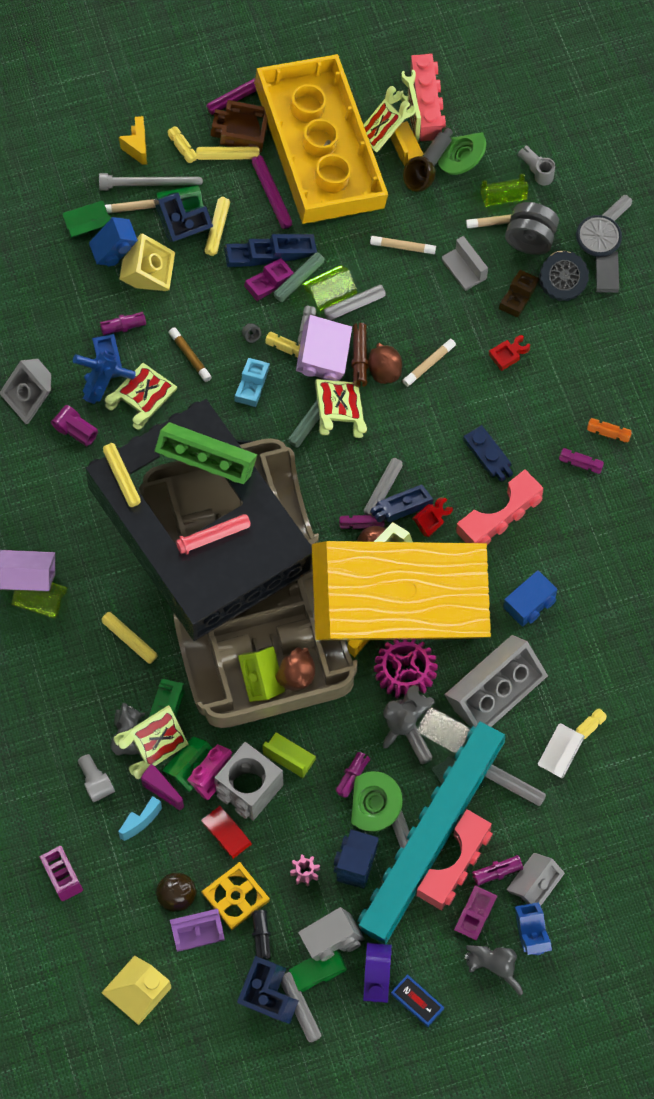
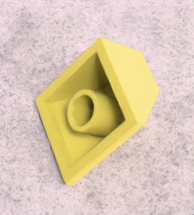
M143 233L140 234L137 238L138 241L122 260L119 279L138 289L170 290L175 252Z
M134 956L103 990L102 994L139 1025L171 989V984L152 965Z

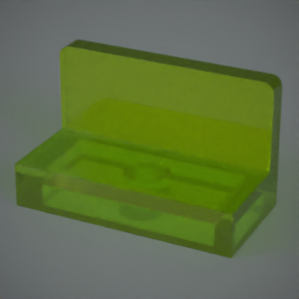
M342 265L303 283L306 292L312 295L316 307L320 311L357 294V289L349 269Z
M52 583L49 591L14 590L12 605L55 618L59 612L61 598L67 592V587Z

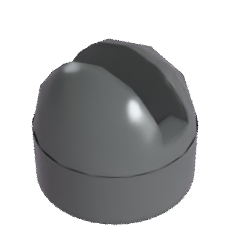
M248 323L242 328V335L248 342L253 343L260 338L261 330L257 325Z

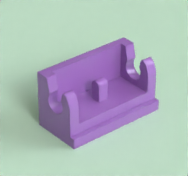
M218 909L170 920L177 952L225 941Z

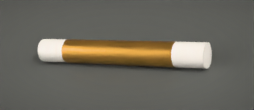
M175 327L170 329L168 333L204 382L210 381L212 376Z

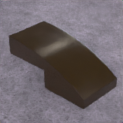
M519 270L511 282L508 292L500 302L499 309L519 318L532 296L539 278Z

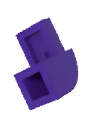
M367 943L363 1001L388 1003L392 945Z

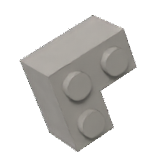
M341 907L298 932L311 957L316 961L330 959L334 956L333 952L337 949L343 952L346 950L351 952L360 947V942L365 940L352 915Z

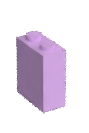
M310 315L303 326L296 371L309 377L316 376L324 380L339 381L345 374L352 327Z
M0 550V589L50 590L55 576V552Z

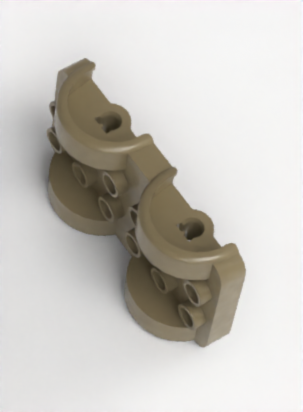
M272 438L240 445L242 449L257 454L254 464L255 468L310 545L319 543V534H313L303 503L293 450L286 447L282 441ZM179 460L150 469L144 475L143 484L139 487L140 494L175 543L176 540H179L180 536L187 537L243 504L224 477L211 474L195 466L187 465ZM313 570L196 641L192 640L176 615H173L178 642L196 707L201 715L206 716L209 724L215 727H233L335 700L348 694L354 686L357 660L352 661L345 640H315ZM273 646L280 668L283 658L289 656L296 648H308L315 663V676L307 688L296 691L285 689L284 693L268 700L249 701L238 655L257 652Z

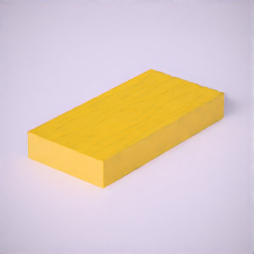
M338 54L257 68L254 84L261 105L265 109L268 118L267 122L302 224L384 209L388 192ZM327 140L331 141L329 145L323 146Z
M325 541L312 544L315 640L477 639L491 637L487 543Z

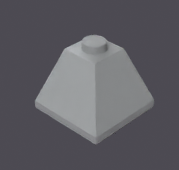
M39 359L21 360L1 389L0 395L25 424H29L50 393L51 373Z

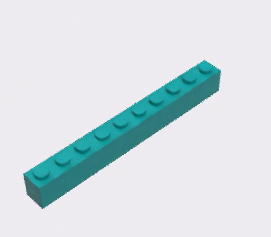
M481 721L468 732L466 737L468 742L465 747L461 746L455 755L456 762L453 767L449 766L443 775V784L441 787L437 786L431 795L433 801L429 807L425 806L419 816L421 821L417 827L413 826L407 836L408 843L405 848L401 847L395 856V865L393 868L389 867L386 870L382 879L384 881L380 889H375L370 898L372 902L368 910L364 909L358 918L360 931L382 944H387L417 893L419 885L429 869H431L505 743V734Z

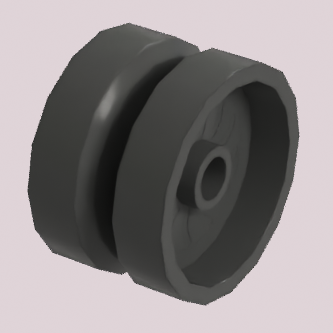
M534 202L519 203L513 208L505 239L508 244L521 252L533 255L545 254L551 250L559 218L554 211L542 204Z

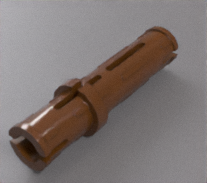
M357 323L353 325V360L351 361V367L353 369V385L356 387H361V381L363 387L367 385L369 362L367 360L366 347L367 325L364 323H359V329H357Z

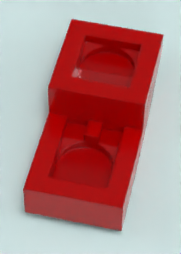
M221 806L201 820L205 828L217 839L219 845L232 859L252 845L251 841Z

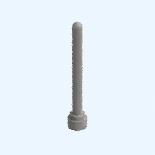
M99 173L100 191L113 188V186L201 185L203 183L201 177H113L108 175V173Z

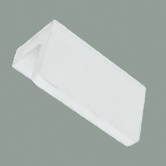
M558 724L538 765L563 778L585 736L563 724Z

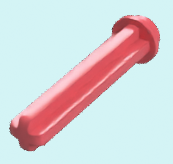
M243 514L187 537L180 536L179 540H176L177 548L180 554L185 553L187 555L190 550L249 528L250 520L246 514Z

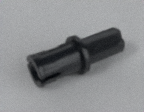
M256 910L252 912L254 929L252 937L255 940L256 956L267 960L271 957L269 945L271 932L268 931L267 911Z

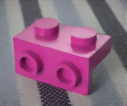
M218 744L209 751L208 756L193 770L192 775L187 779L206 800H209L216 792L214 777L232 757L230 749Z

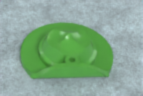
M483 132L452 137L451 143L438 160V165L444 172L451 175L462 174L472 169L479 163L486 150V139Z
M371 771L356 776L354 780L351 824L369 832L388 828L396 821L401 812L402 793L400 787L393 778L382 772Z

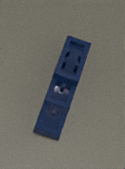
M272 234L270 239H249L247 244H226L224 252L227 267L266 265L280 258L284 262L306 258L317 253L314 234Z

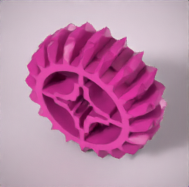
M394 639V645L387 642L385 644L386 649L381 648L379 650L380 656L375 658V663H377L374 666V671L377 672L375 678L377 681H381L380 687H388V695L395 691L396 698L400 697V693L404 694L405 697L409 687L417 685L419 691L425 694L426 686L432 687V680L436 679L437 675L434 671L438 668V665L434 663L436 656L430 655L431 648L424 649L425 643L423 641L417 645L416 639H412L411 642L403 639L400 643L398 639ZM404 653H407V654H408V655H406V656H400V655H399V654H404ZM417 658L424 664V673L420 672L419 668L415 665ZM388 662L396 670L394 678L387 671L386 666ZM410 664L409 670H402V666H404L405 668V666H409ZM408 679V680H412L413 682H403V681Z

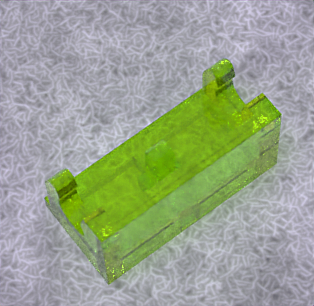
M519 174V179L487 184V180L481 181L480 190L484 205L490 206L527 199L528 183L524 181L525 174Z

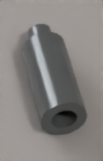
M446 127L443 133L439 132L422 157L428 158L435 166L451 143L450 137L453 131Z

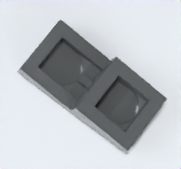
M618 251L607 256H595L596 292L618 293Z

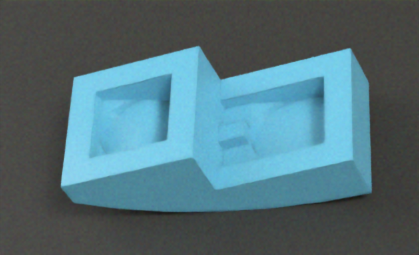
M248 358L242 372L241 382L235 394V402L256 407L270 363Z
M152 796L140 816L131 812L118 831L120 839L125 841L146 828L161 811V801Z

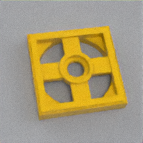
M240 862L201 891L214 909H218L219 916L231 931L249 918L253 911L259 910L270 901V898ZM242 877L247 879V881L238 886L233 885L228 878ZM221 885L226 891V897L217 903L215 901V892L217 887ZM255 888L257 900L253 906H250L245 900V894ZM232 892H239L240 898L233 900L231 898ZM231 905H237L243 913L238 917L228 916L224 911Z

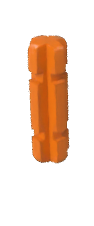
M594 418L589 420L587 430L596 433L598 431L600 435L613 439L620 438V441L629 442L632 434L630 429L623 428L622 430L619 429L620 426L604 421L599 423V420Z

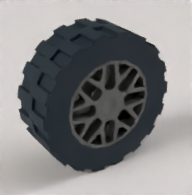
M563 251L554 253L547 258L540 269L539 279L540 285L544 289L543 291L550 298L557 299V301H569L576 298L584 291L588 283L589 271L586 267L587 265L580 256L575 255L573 252Z

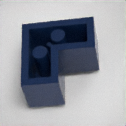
M172 193L154 200L168 242H174L213 227L207 207L200 206L185 212L179 193Z
M355 830L350 831L349 837L344 836L341 845L342 852L337 851L334 860V872L337 873L338 882L365 889L379 845L378 837Z
M255 956L237 1003L290 1024L299 1000L277 992L286 968Z

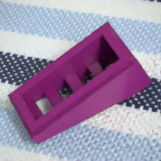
M150 764L141 776L142 786L178 810H182L184 807L182 797L153 764Z
M62 846L39 856L61 901H65L83 891ZM59 857L62 858V859L59 860L58 862H56V863H54V864H52V865L49 866L48 863L54 861L55 859H57V858H59ZM63 866H66L65 868H63V869H61V870H59V871L53 873V871H55V870H57V869H59V868H61V867H63ZM70 874V876H68L67 878L57 882V880Z

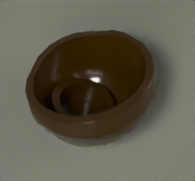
M416 156L410 159L405 165L403 172L405 185L415 192L426 190L435 180V167L426 157Z
M168 874L158 884L157 900L168 911H183L190 907L195 900V884L185 874Z

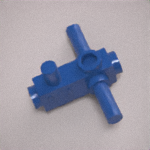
M104 350V353L100 352L95 359L80 355H74L73 363L92 369L91 373H87L84 376L86 384L83 389L85 394L83 399L92 404H95L96 401H101L111 376L118 375L133 380L136 372L118 367L115 360L117 355L108 350Z

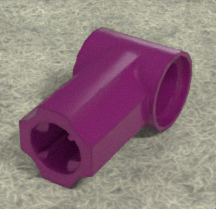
M65 405L51 421L52 426L58 432L64 435L69 434L85 446L91 445L98 434V429L83 420L79 413L69 405Z

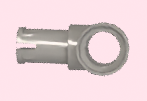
M527 145L524 149L522 148L518 156L530 166V170L535 174V181L543 186L551 184L555 172L554 161L550 158L538 157Z
M90 754L78 759V763L86 777L85 788L93 803L115 792L107 774H103L102 771L97 769Z

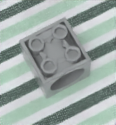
M246 742L243 743L214 777L216 792L218 793L217 797L225 804L231 803L235 806V810L240 816L245 819L249 817L253 821L284 785L283 770ZM252 773L262 778V786L255 792L241 793L234 789L233 781L242 774Z

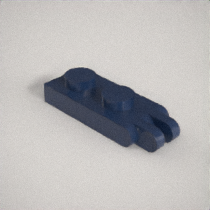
M482 425L463 436V441L492 478L496 476L500 482H503L506 478L502 472L508 478L513 476V472L509 468L512 466L511 462Z
M421 484L377 502L376 506L370 510V513L375 516L377 522L384 520L392 522L422 510L428 504L433 505V498Z

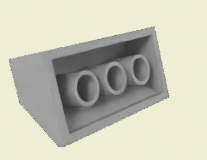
M511 635L444 695L454 711L471 728L473 726L476 727L479 721L492 727L548 675L528 641Z

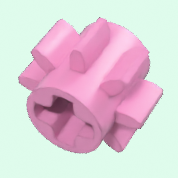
M302 854L298 862L292 861V865L296 869L290 871V876H297V885L300 882H304L309 886V881L312 879L318 880V875L314 872L320 870V865L313 864V856L307 859ZM308 867V868H309V872L305 871V872L302 874V873H301V869L305 870V869Z

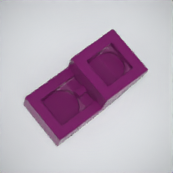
M280 258L264 266L262 273L246 280L244 287L258 301L277 290L294 272Z
M475 885L454 930L477 940L493 908L497 895Z

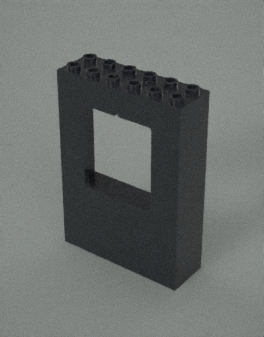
M207 399L201 402H194L187 410L182 413L173 414L163 424L154 425L147 433L142 436L133 437L128 444L121 448L116 447L129 475L160 458L159 453L155 452L161 429L169 422L241 448ZM106 457L95 459L86 467L88 488L193 641H196L313 570L312 546L255 466L250 478L244 484L225 478L243 504L199 531L243 514L248 516L250 527L190 550L187 555L185 553L180 554L176 543L171 539L136 487L135 489L141 503L134 507L128 506Z

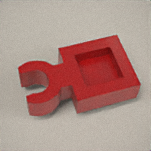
M523 335L517 336L512 344L506 340L489 350V356L501 371L519 361V354H525L530 350V344L525 346L519 345V343L523 342Z
M438 498L434 506L428 504L412 518L424 536L429 537L445 523L441 518L443 515L452 513V507L443 509V504L447 501L446 498Z

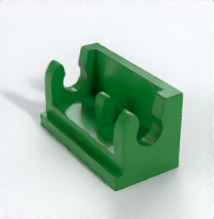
M161 679L149 717L168 705L171 707L175 717H177L185 693L184 683Z

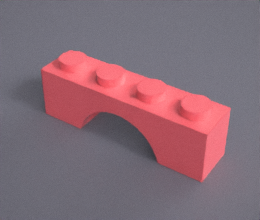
M526 469L508 482L507 494L509 503L504 509L492 514L473 510L457 523L456 533L465 543H487L488 545L494 535L502 534L508 528L509 523L513 520L518 521L524 516L529 507L532 506L534 508L542 501L544 488Z
M466 809L454 829V837L461 848L460 858L447 869H429L417 889V896L441 911L445 904L450 906L456 896V893L453 891L458 884L463 885L469 874L466 872L470 864L474 866L479 859L481 853L478 850L482 844L486 846L493 835L490 832L492 823Z

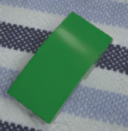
M338 949L333 952L334 956L326 961H316L311 957L289 969L298 991L303 993L319 982H327L347 970Z

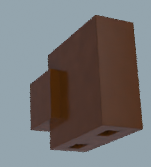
M227 100L226 111L215 109L210 136L221 138L220 145L230 147L257 146L260 152H262L268 120L264 107ZM257 116H264L261 130L259 127Z

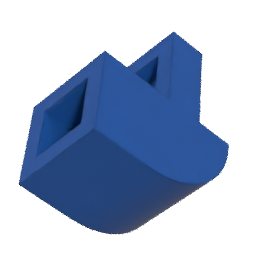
M539 902L516 906V920L523 951L527 952V955H541L547 951H552L551 941L545 928L544 913Z

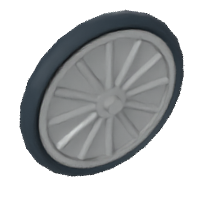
M593 215L585 218L579 224L576 231V239L579 246L586 253L601 257L610 255L619 248L622 241V232L618 224L611 218Z

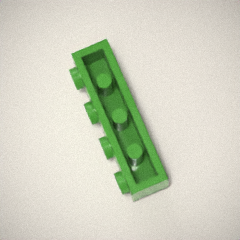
M170 422L161 429L155 452L168 458L179 460L187 465L198 467L211 474L219 475L244 484L250 478L257 458L255 453Z

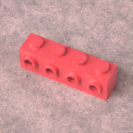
M433 54L411 55V70L416 72L413 85L421 115L420 141L434 140L437 134L442 132L443 128H446L445 115L441 116L440 110H443V99L438 97V93L441 92L440 79L436 80L435 76L438 75V63L433 61Z

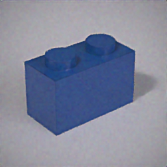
M112 217L89 242L96 264L115 266L138 240L130 219Z
M537 570L504 599L503 608L523 627L528 622L530 624L539 617V612L542 609H548L556 602L557 588Z

